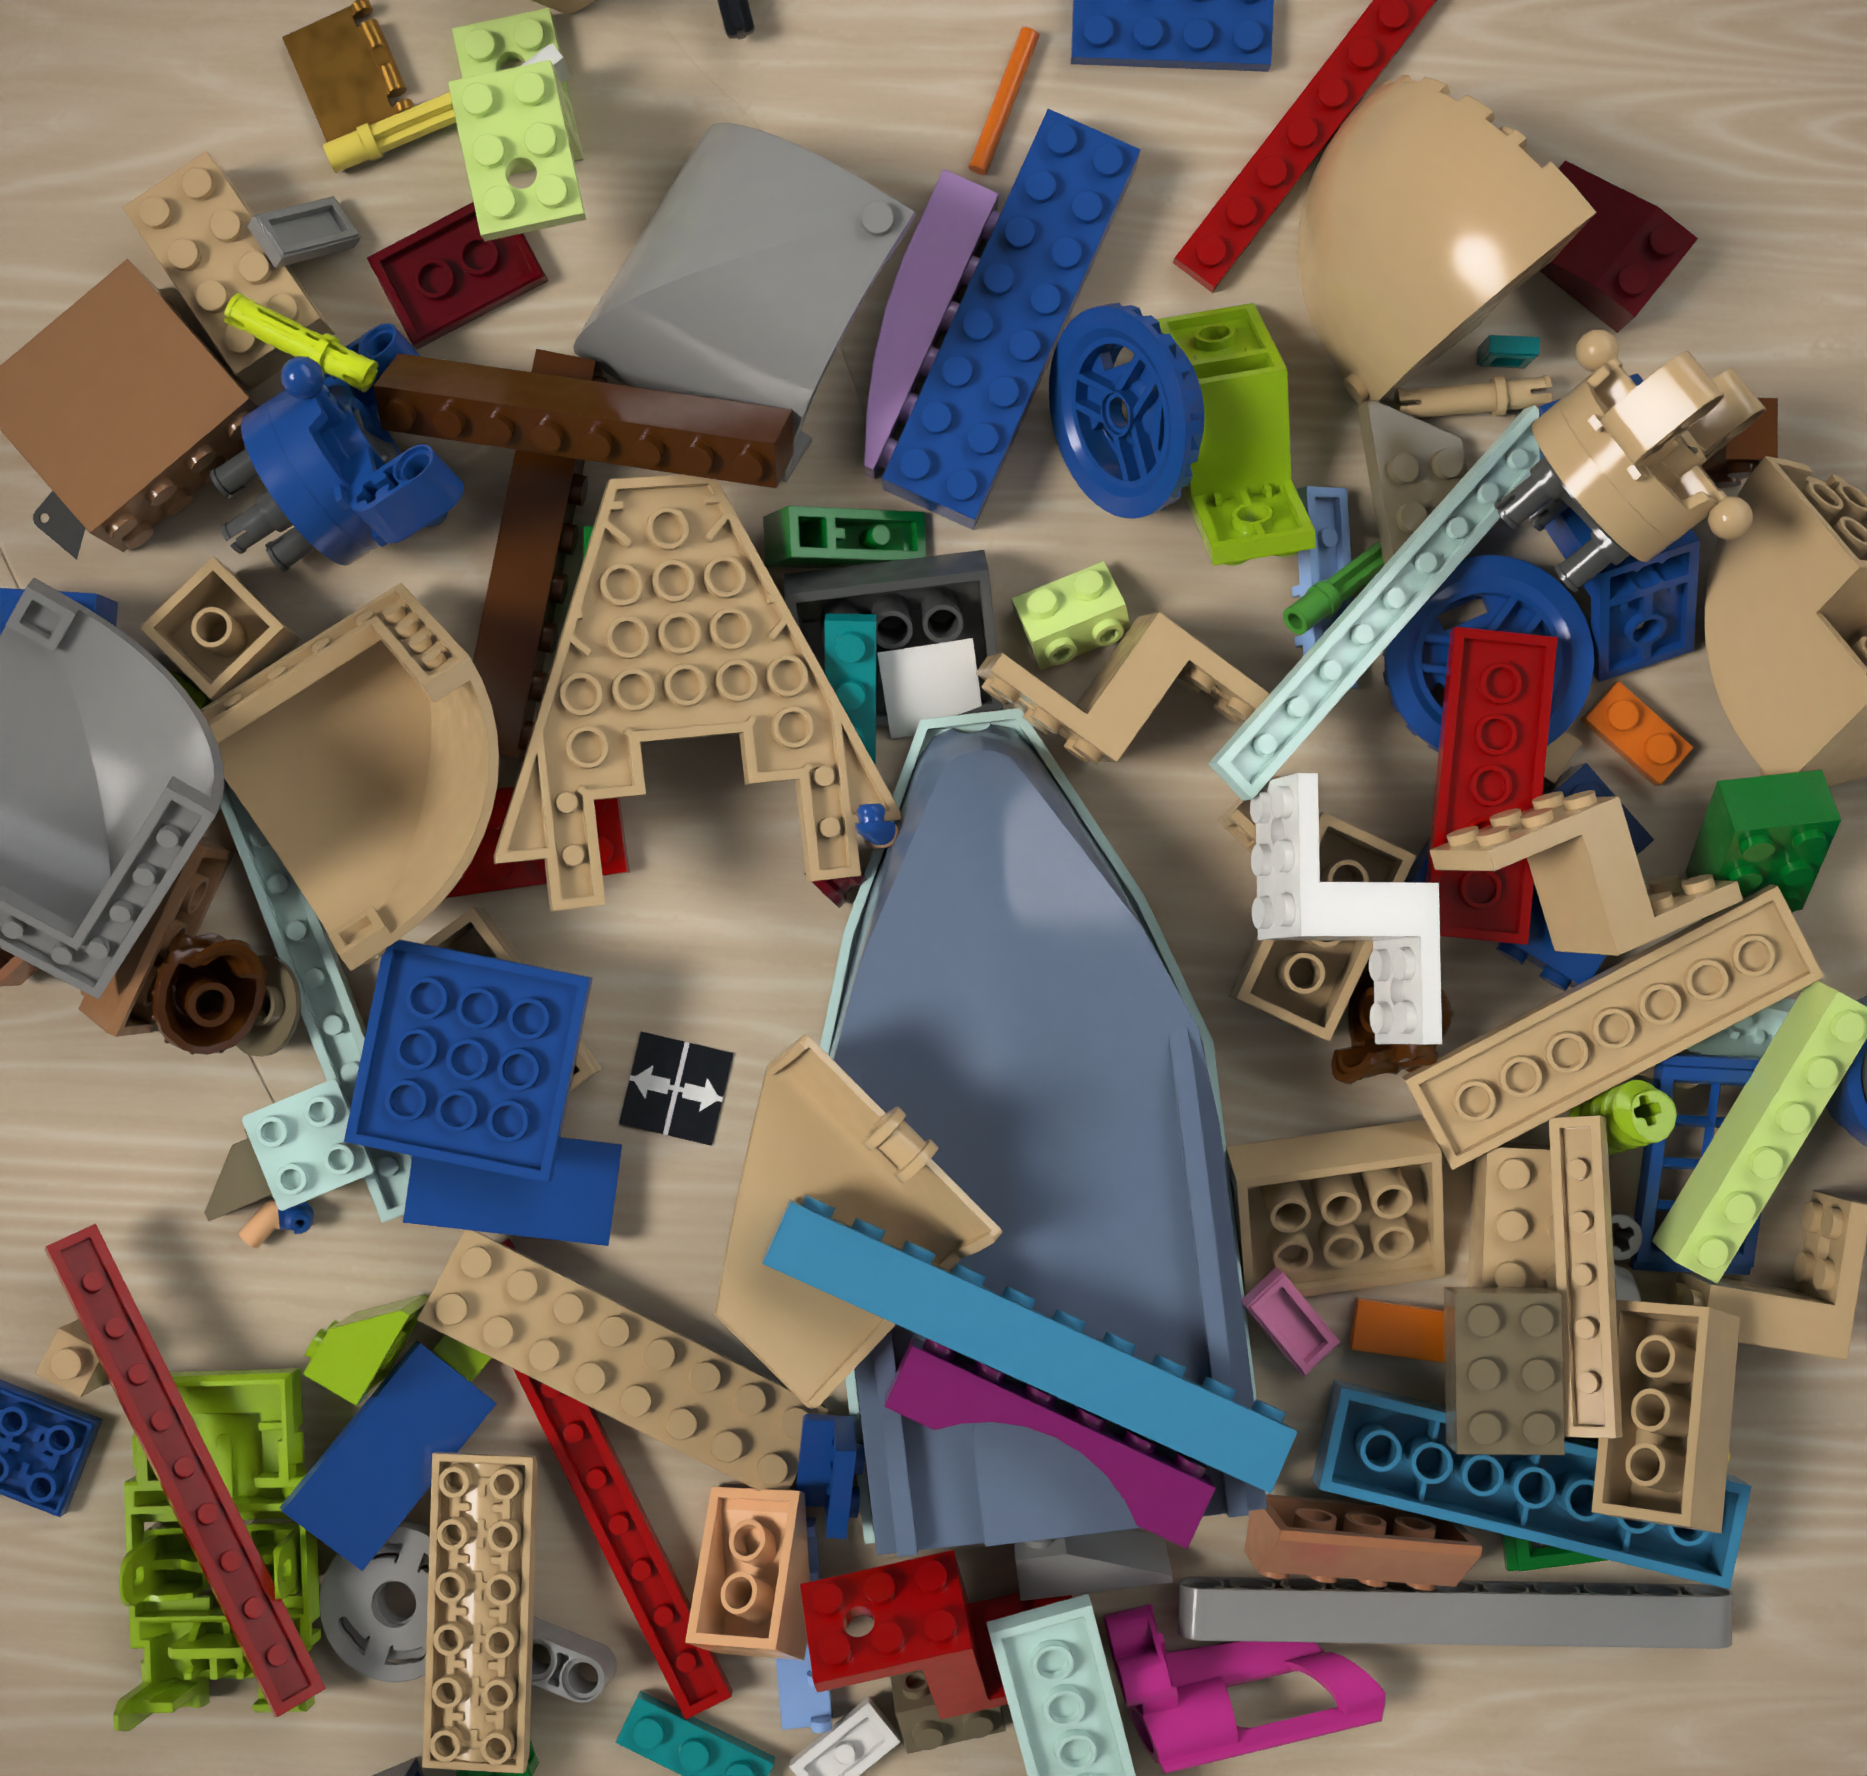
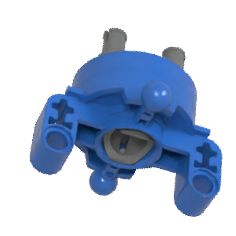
M380 324L346 346L348 349L371 360H375L379 364L376 379L366 392H361L357 388L327 373L324 374L320 365L310 357L297 356L288 360L282 368L281 383L285 389L242 418L241 433L245 449L210 471V477L216 488L229 499L259 478L265 486L264 492L256 498L257 504L231 521L221 525V532L226 541L241 531H246L230 545L237 553L243 554L249 547L275 530L283 532L294 526L274 541L265 544L268 556L281 571H287L290 566L316 549L333 562L347 566L378 546L383 547L388 543H398L423 527L439 526L447 518L448 511L461 499L464 492V483L430 446L425 444L415 445L401 453L390 433L381 430L374 384L398 353L421 356L393 324Z

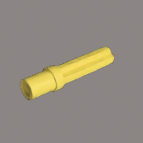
M450 92L372 125L365 123L356 127V131L322 144L335 173L369 159L371 161L383 157L384 152L456 123Z

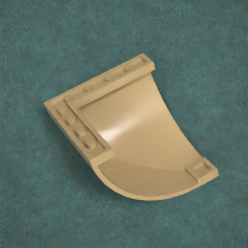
M402 583L394 586L200 709L219 747L224 767V779L305 896L327 931L328 937L337 953L350 971L361 964H369L376 961L385 953L388 946L419 925L441 904L456 886L473 860L484 837L493 810L498 785L499 748L492 705L483 680L470 656Z

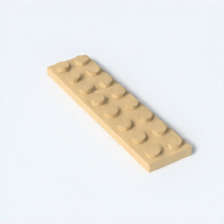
M1770 884L1743 898V901L1714 913L1437 1058L1436 1063L1422 1066L1404 1075L1402 1079L1430 1132L1436 1139L1448 1166L1454 1170L1545 1123L1549 1118H1554L1813 984L1824 978V975L1779 887Z
M464 1230L417 1321L758 1491L761 1489H790L798 1473L803 1416L805 1414L827 1415L829 1411L822 1404L814 1409L808 1408L788 1387L478 1231Z

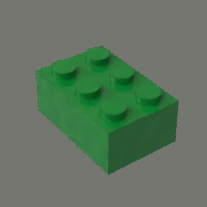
M1812 770L1717 781L1685 871L1687 878L1711 874L1714 880L1738 881L1742 899L1773 884L1779 887L1792 913L1797 910H1803L1841 822L1823 771Z

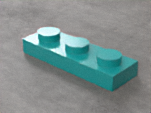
M825 614V675L872 761L876 764L877 614Z
M642 1691L639 1692L615 1742L682 1776H768L775 1762L774 1756L693 1716L685 1720L681 1710Z

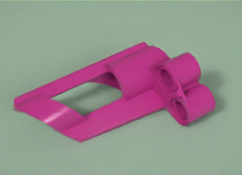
M1152 1603L1103 1615L1117 1681L1122 1690L1132 1723L1148 1754L1155 1763L1160 1764L1165 1774L1381 1722L1383 1719L1386 1693L1382 1687L1357 1664L1334 1652H1325L1315 1642L1235 1641L1166 1652L1163 1634H1158ZM1300 1671L1321 1684L1332 1695L1337 1704L1335 1708L1253 1728L1239 1727L1236 1725L1227 1688Z

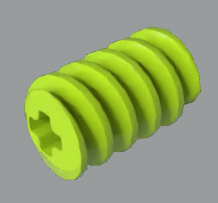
M1631 1080L1624 1084H1618L1570 1109L1569 1117H1606L1608 1156H1611L1615 1153H1622L1626 1150L1658 1143L1667 1138L1674 1129L1677 1114L1675 1103L1666 1093L1643 1080Z

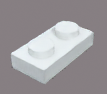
M868 1696L832 1725V1730L821 1734L790 1760L789 1767L796 1776H860L898 1745L901 1741V1735L870 1696Z

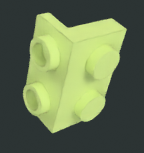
M1104 561L1011 598L1015 613L1032 646L1035 661L1040 670L1054 665L1065 664L1074 657L1101 646L1112 645L1123 638L1131 627L1126 603Z

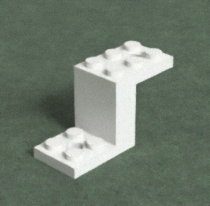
M1295 773L1269 780L1250 802V815L1252 821L1256 823V845L1251 853V868L1254 875L1257 876V897L1252 905V921L1255 928L1258 929V940L1373 941V951L1369 957V973L1374 981V1004L1370 1010V1025L1375 1033V1044H1442L1439 883L1320 882L1318 773Z

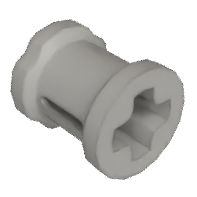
M1611 1212L1612 1225L1619 1228L1613 1233L1615 1240L1613 1243L1614 1260L1631 1258L1638 1252L1642 1244L1640 1226L1627 1215Z

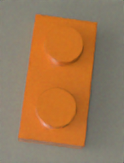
M1620 681L1612 683L1580 719L1654 786L1661 785L1694 748Z

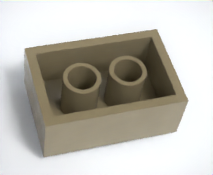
M1444 1287L1446 1444L1456 1454L1565 1455L1562 1293L1549 1287Z

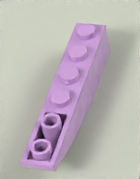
M945 169L942 170L902 258L885 308L879 333L867 404L864 457L865 475L873 479L876 478L880 467L886 469L898 443L897 440L893 439L901 421L904 423L908 421L919 396L914 394L920 378L921 376L927 378L939 352L935 345L942 330L948 332L960 305L955 301L962 286L968 287L980 261V258L976 257L983 240H989L1001 214L997 211L999 193Z

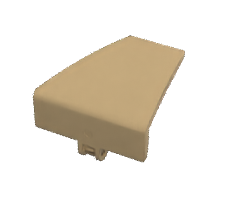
M804 1034L779 1053L766 1067L738 1187L714 1315L808 1408L814 1409L824 1402L896 1324L762 1264L764 1254L789 1199L800 1204L805 1195L820 1200L835 1208L831 1218L849 1226H852L855 1217L886 1231L882 1241L900 1249L903 1248L906 1240L934 1252L936 1255L932 1263L948 1271L962 1258L977 1253L993 1244L1003 1231L931 1159L937 1152L938 1146L931 1139L924 1141L904 1121L906 1113L899 1106L885 1113L811 1037Z

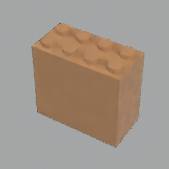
M128 259L0 365V431L90 534L122 552H125L128 548L135 549L144 544L153 535L154 530L152 528L167 515L171 517L182 512L191 503V495L205 483H213L210 471L245 449L241 433L242 418L260 406L160 289Z

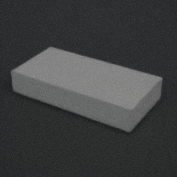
M334 196L253 215L247 226L275 268L355 248L361 239L360 234Z

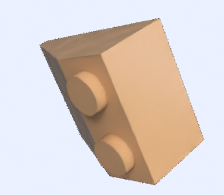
M711 1487L685 1643L719 1654L805 1660L807 1633L800 1584L810 1582L805 1493L793 1490L761 1489L758 1491L752 1488Z

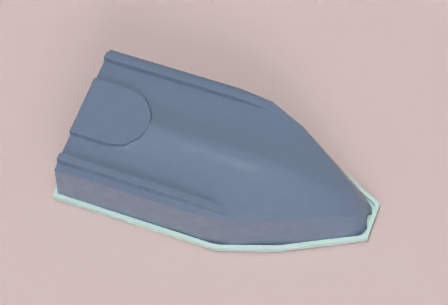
M1021 708L922 719L917 727L893 794V799L901 811V819L891 821L897 825L898 835L892 846L873 849L864 874L867 879L859 888L843 933L820 1047L885 1113L899 1106L906 1113L904 1121L924 1141L931 1139L938 1146L937 1152L931 1159L1001 1228L1003 1232L993 1244L977 1253L962 1258L958 1262V1264L986 1276L983 1283L984 1287L1001 1295L1006 1286L1023 1292L1036 1299L1033 1307L1034 1310L1053 1317L1056 1308L1087 1322L1083 1332L1100 1340H1103L1106 1331L1120 1336L1137 1345L1133 1352L1134 1355L1151 1363L1156 1354L1164 1356L1186 1367L1183 1375L1184 1378L1200 1385L1203 1384L1206 1376L1236 1390L1233 1400L1252 1408L1257 1397L1247 1314L1241 1300L1244 1297L1214 1042L1144 894L1033 726L1022 717L1024 712ZM896 1324L845 1378L849 1415L854 1416L856 1443H864L865 1449L863 1475H857L858 1487H860V1508L865 1544L875 1543L877 1555L897 1553V1557L918 1555L919 1550L985 1543V1547L1141 1528L1136 1525L1125 1500L1108 1477L1082 1453L1053 1436L1024 1426L996 1422L959 1424L933 1430L884 1407L885 1395L912 1337H916L924 1342L926 1340L925 1337ZM959 1352L955 1354L956 1357L973 1365L976 1363V1360ZM1010 1375L1005 1377V1380L1022 1388H1025L1027 1384ZM1058 1397L1055 1400L1056 1404L1073 1412L1077 1407ZM1109 1420L1105 1424V1427L1122 1435L1127 1430V1428ZM1156 1442V1451L1173 1459L1175 1458L1178 1451ZM1206 1465L1205 1474L1210 1476L1216 1489L1203 1517L1227 1514L1228 1517L1249 1515V1511L1267 1509L1265 1494H1268V1492Z

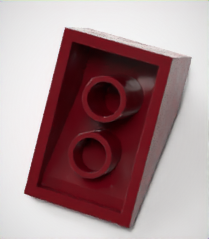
M1565 160L1558 169L1583 195L1596 211V214L1540 272L1618 333L1637 316L1698 238L1658 206Z

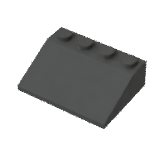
M984 550L784 574L785 603L824 674L825 614H877V653L973 638L977 670L988 656L997 654L990 577ZM877 655L876 727L888 726L889 723ZM978 675L982 706L958 715L1003 710V703L981 688L985 680Z

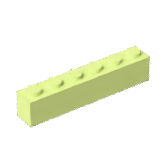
M1819 981L1803 988L1652 1239V1242L1674 1262L1718 1284L1866 1041L1867 1007Z

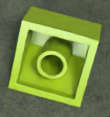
M421 1294L357 1311L340 1322L334 1320L327 1330L321 1328L305 1352V1356L311 1360L303 1375L357 1406L371 1395L387 1377L419 1321L417 1319L429 1297Z

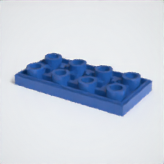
M561 1137L552 1181L549 1183L412 1156L403 1223L609 1246L622 1144Z
M416 1340L283 1502L280 1509L363 1571L431 1486L432 1453H457L497 1403Z
M0 1379V1494L58 1517L66 1514L103 1419Z

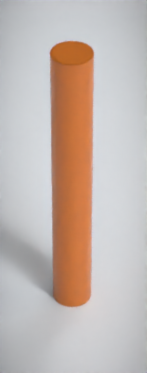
M1022 27L974 150L968 168L977 174L987 175L1040 34L1032 28Z

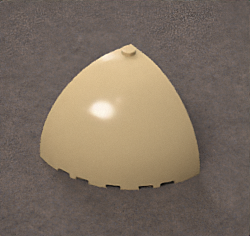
M1402 75L1393 83L1388 79L1361 101L1343 122L1322 153L1311 176L1303 201L1298 230L1297 254L1299 278L1305 305L1325 351L1345 377L1343 385L1346 391L1359 404L1368 400L1382 403L1396 389L1401 388L1480 326L1506 296L1549 264L1596 214L1593 207L1552 161L1542 168L1528 155L1525 147L1527 145V138L1517 129L1513 131L1506 126L1498 129L1491 123L1495 120L1494 111L1467 94L1461 100H1455L1448 96L1450 90L1447 84L1424 77L1420 82L1412 81L1410 75Z
M1765 456L1748 477L1737 497L1746 501L1752 510L1753 521L1750 529L1737 539L1725 540L1718 538L1713 551L1705 597V638L1708 661L1722 707L1734 731L1759 764L1760 774L1766 776L1822 770L1828 786H1833L1867 776V494L1864 495L1854 486L1847 484L1845 479L1834 474L1824 482L1809 476L1812 471L1808 465L1787 459Z

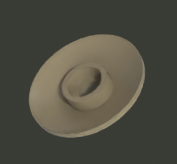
M258 955L261 964L267 968L265 979L267 992L264 995L260 1014L257 1016L247 1036L243 1037L236 1044L241 1051L251 1056H269L280 1051L292 1038L300 1017L301 995L295 974L284 961L268 955Z

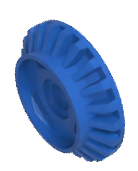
M1111 303L1081 312L1070 321L1061 334L1050 368L1049 406L1059 450L1078 486L1087 497L1106 512L1130 519L1159 513L1166 510L1167 505L1175 503L1181 497V488L1188 486L1193 477L1190 465L1198 461L1199 448L1204 432V404L1197 375L1188 357L1172 336L1162 333L1159 321L1152 315L1143 316L1139 307L1133 305L1121 306L1120 303ZM1123 347L1134 353L1131 362L1114 367ZM1122 400L1125 402L1128 410V423L1122 413Z
M1479 555L1464 558L1383 650L1382 656H1384L1385 662L1383 677L1392 697L1391 703L1395 711L1399 712L1406 722V727L1414 736H1419L1428 744L1429 748L1439 753L1443 708L1436 702L1431 691L1437 684L1445 689L1450 631L1452 628L1444 631L1437 616L1474 599H1482L1487 613L1455 627L1558 637L1548 746L1559 738L1573 723L1581 711L1590 690L1594 670V647L1587 620L1571 593L1558 580L1541 568L1523 560L1507 556Z

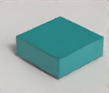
M1489 335L1478 346L1477 365H1480V367L1525 369L1539 356L1540 337Z

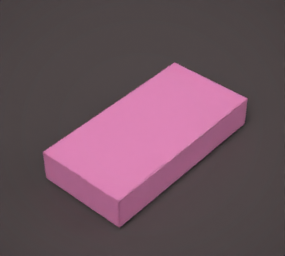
M1276 1267L1241 1299L1245 1310L1302 1376L1307 1375L1340 1343L1288 1277Z

